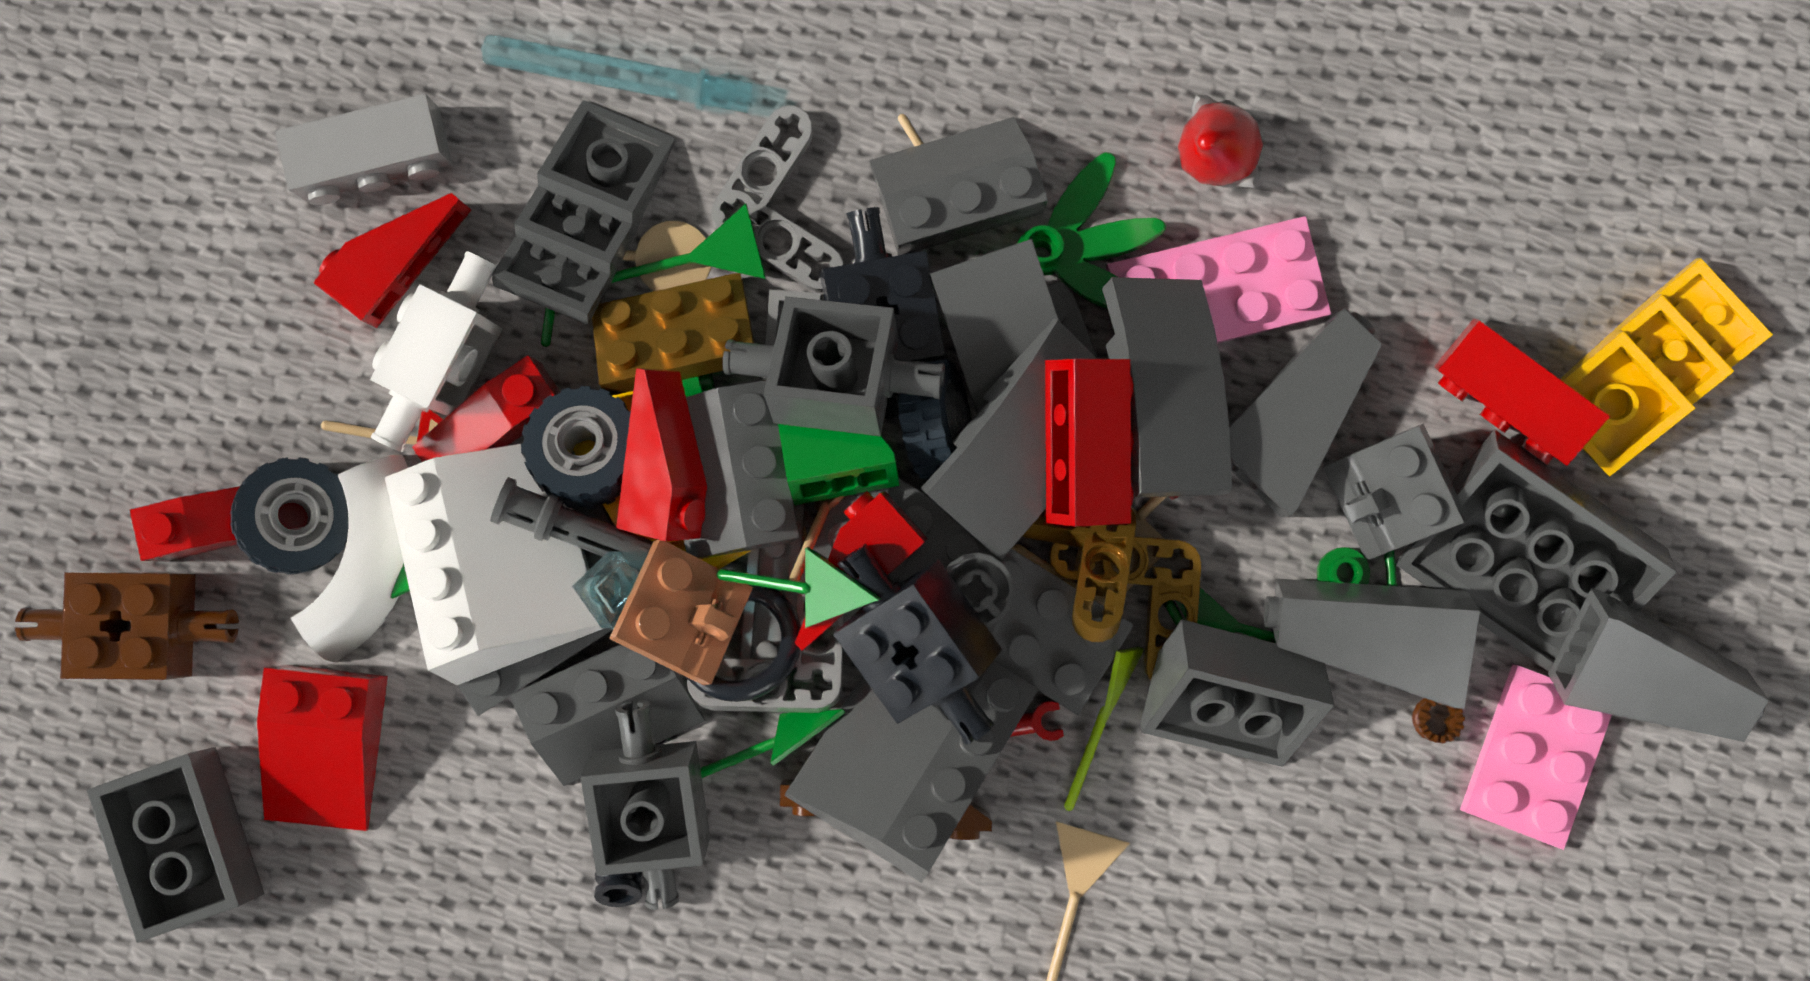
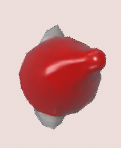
M1196 94L1192 107V118L1185 124L1178 143L1182 170L1201 184L1214 186L1233 184L1240 187L1255 188L1260 180L1258 161L1263 148L1257 121L1240 107L1218 103L1208 95Z

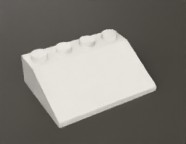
M521 444L436 457L385 477L427 669L455 685H460L605 628L584 549L550 537L548 541L544 539L539 541L534 539L533 532L504 521L499 525L490 522L495 503L508 477L516 479L517 486L548 498L546 492L541 491L524 464L526 460L521 453Z

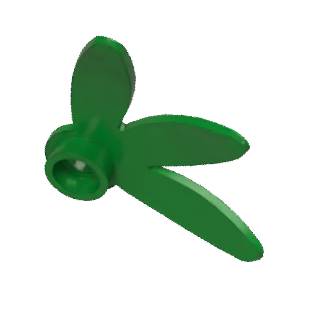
M1110 152L1097 156L1074 178L1054 208L1048 226L1039 225L1031 228L1017 242L1018 244L1032 239L1034 248H1045L1050 256L1038 257L1043 275L1048 276L1055 273L1065 285L1079 296L1106 309L1108 307L1102 288L1112 277L1118 276L1085 261L1104 260L1133 252L1149 244L1166 230V223L1161 219L1134 218L1109 222L1079 232L1077 231L1094 213L1108 189L1116 166V157Z

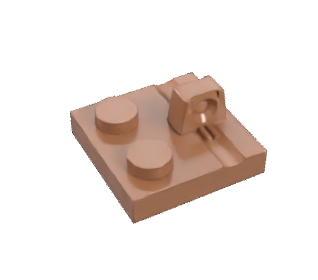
M656 540L649 550L609 639L702 685H710L714 680L753 587L748 584L719 580L716 574L720 569L668 542Z

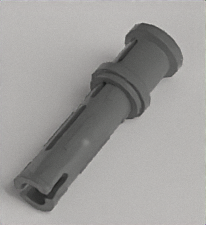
M510 477L506 479L495 503L490 522L499 525L504 521L533 532L534 539L543 541V539L548 541L550 537H553L594 554L625 564L631 568L641 570L654 541L617 529L616 526L564 507V501L560 500V496L551 494L547 498L517 486L516 479Z

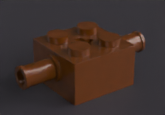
M64 572L63 609H33L24 607L18 612L15 622H36L38 626L15 627V632L21 641L62 640L60 679L169 680L192 677L193 642L233 643L237 638L239 629L217 628V624H238L239 619L238 614L233 609L225 611L195 610L196 574ZM128 621L131 623L130 630H128Z

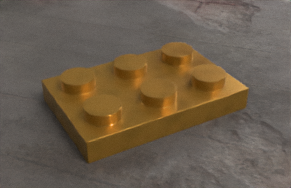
M733 273L600 303L592 317L599 385L601 389L609 391L611 396L634 390L636 368L680 371L681 379L684 380L723 371L724 351L730 352L725 347L727 340L733 339L739 342L754 343L741 273Z

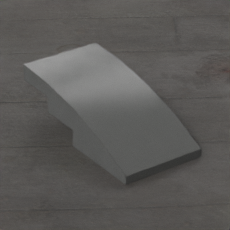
M582 100L537 173L538 187L514 224L516 236L492 273L493 286L588 325L637 232L676 138Z
M1032 239L930 273L977 414L988 403L982 398L983 395L1054 318L1058 320Z
M1112 277L1102 288L1115 335L1106 344L1109 359H1130V375L1133 380L1131 431L1134 438L1131 452V483L1135 497L1228 494L1232 490L1225 382L1215 328L1202 280Z
M1056 318L1048 324L983 395L982 398L988 403L952 441L958 448L921 487L930 498L1000 560L1003 559L1046 508L1045 360L1097 359Z

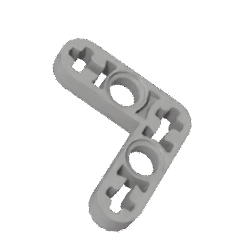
M793 105L777 108L768 117L715 199L711 209L712 220L718 229L727 221V217L723 212L726 206L735 209L739 203L744 205L747 203L752 222L758 224L760 215L768 218L757 228L755 233L761 260L807 289L816 293H823L821 279L819 278L818 281L811 279L813 272L809 265L801 260L798 261L796 269L788 265L798 256L802 242H807L811 245L805 250V254L808 257L820 262L826 256L831 259L830 267L843 265L840 254L830 245L769 208L809 147L813 137L812 123L808 114L801 108ZM793 119L799 121L798 129L802 136L799 139L792 136L787 139L782 147V152L790 157L784 162L775 151L764 148L763 145L768 141L775 149L782 136L778 124L783 122L789 125ZM758 161H769L777 168L775 180L767 186H757L749 180L748 172L750 167ZM775 229L785 230L793 238L791 249L781 256L769 254L764 248L766 235Z
M805 570L799 582H805ZM797 593L796 612L801 626L805 618V594ZM845 613L831 625L835 632L845 623ZM834 637L833 642L826 648L816 649L808 645L803 651H800L797 663L792 672H796L794 680L796 684L813 683L814 675L822 674L825 683L833 686L832 690L823 691L821 700H813L808 690L794 689L796 700L786 701L790 690L788 677L780 684L776 695L767 700L756 698L748 701L730 702L713 697L708 698V695L698 690L687 679L688 691L698 705L709 710L825 712L835 707L841 697L844 649ZM722 659L717 675L720 678L737 680L735 672L743 671L741 680L748 679L763 672L773 660Z

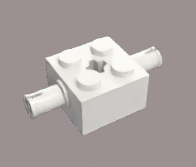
M466 251L465 258L447 292L441 291L438 294L419 284L415 294H409L404 299L397 314V321L400 322L391 340L385 341L375 354L373 360V369L375 371L370 380L389 389V394L393 397L371 438L399 452H403L404 445L422 410L428 412L430 409L448 416L467 399L502 331L501 327L478 314L480 310L475 308L497 266L469 251Z

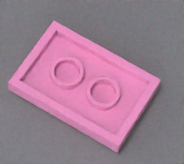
M1512 665L1460 810L1564 850L1612 715L1564 705L1550 677L1519 665Z

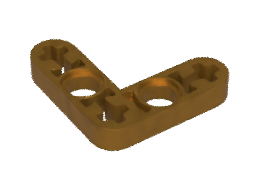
M1045 508L1022 537L1083 548L1072 612V625L1076 633L1083 639L1091 642L1107 641L1117 634L1124 611L1136 530V515L1131 508V524H1116V532L1106 530V525L1084 528L1082 526L1075 527L1046 523ZM1099 560H1106L1112 562L1117 567L1119 574L1113 578L1104 579L1096 576L1090 569V565ZM1095 595L1106 596L1102 622L1091 620Z
M1134 537L1133 548L1138 553L1139 562L1135 570L1129 573L1128 584L1149 585L1144 667L1145 673L1151 681L1158 652L1164 645V643L1155 645L1156 635L1159 634L1169 638L1174 630L1164 628L1158 620V611L1162 604L1169 600L1181 602L1186 609V621L1197 623L1201 559L1196 548L1187 542L1173 539ZM1052 543L1049 551V560L1055 571L1062 577L1078 580L1081 561L1077 562L1076 570H1067V562L1059 559L1058 553L1059 550L1068 549L1069 545ZM1147 545L1156 546L1153 556L1163 558L1172 557L1174 549L1179 548L1181 557L1189 559V568L1181 569L1178 578H1172L1170 569L1152 566L1154 576L1144 577L1149 564ZM1100 560L1103 572L1100 574L1094 573L1096 576L1104 579H1110L1119 574L1113 570L1110 562L1106 560ZM1095 562L1090 565L1092 571L1095 567Z

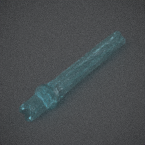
M494 34L487 35L481 47L482 59L487 65L693 103L697 110H703L704 106L748 113L749 104L752 101L751 82L710 75L708 69L704 68L701 69L700 73Z

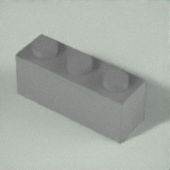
M426 93L275 130L288 190L313 205L334 203L341 199V192L359 188L360 192L364 193L379 192L390 187L389 180L405 176L417 181L431 179L440 174L439 168L453 165L440 109Z

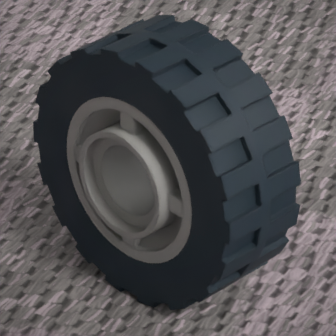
M580 386L579 389L571 390L570 387L560 390L561 393L545 398L543 400L544 403L538 409L534 408L529 415L530 420L527 425H524L522 431L524 442L521 443V453L526 460L524 464L541 491H545L548 497L551 494L560 496V500H563L568 508L586 507L588 510L596 509L598 505L605 503L609 505L615 502V498L621 493L631 411H628L626 404L619 397L614 398L609 391L601 388L600 390H594L591 386ZM586 440L596 442L594 448L589 453L581 456L572 454L574 447L578 443Z
M302 457L298 459L279 458L275 462L269 464L267 462L258 467L256 471L251 475L249 474L242 482L231 506V530L240 550L244 551L250 561L266 568L267 571L286 573L287 575L311 572L330 562L345 548L349 529L347 501L338 474L334 475L328 470V466L320 462L316 464L310 462L308 458ZM286 503L301 505L308 515L306 526L300 530L285 528L278 519L279 507Z

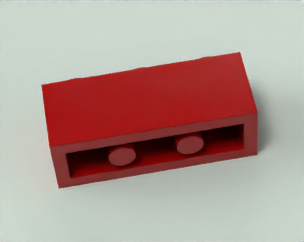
M1473 318L1434 366L1436 370L1443 374V377L1438 381L1441 387L1462 402L1469 394L1486 406L1479 415L1503 433H1506L1513 426L1527 436L1528 439L1522 444V447L1547 465L1555 457L1568 466L1610 418L1604 411L1476 318Z
M1130 359L1045 360L1046 523L1075 527L1131 524V506L1134 500V491L1131 485V452L1134 438L1131 431L1133 380L1130 375Z

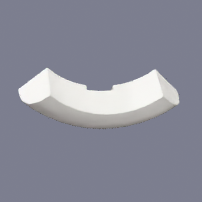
M388 455L376 458L338 474L348 508L349 529L344 555L338 570L326 589L313 603L291 617L303 639L324 660L336 662L353 652L369 639L384 623L386 616L398 599V597L394 599L390 597L404 562L385 477L408 468L403 455Z

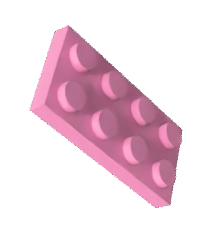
M1306 216L1109 263L1106 266L1108 272L1123 278L1202 280L1215 328L1217 344L1331 315Z

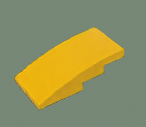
M1701 258L1693 260L1655 292L1560 378L1561 381L1610 416L1583 447V450L1609 477L1695 409L1693 406L1695 402L1734 372L1732 369L1734 365L1773 335Z

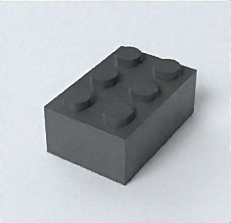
M216 747L187 753L87 789L137 943L239 907L265 894Z

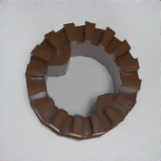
M1423 698L1416 704L1413 710L1412 723L1421 737L1435 743L1446 744V742H1452L1455 737L1461 735L1460 731L1465 727L1463 725L1465 716L1462 714V708H1453ZM1439 704L1447 708L1450 716L1444 720L1447 729L1444 732L1434 734L1425 723L1431 718L1429 712L1431 707Z

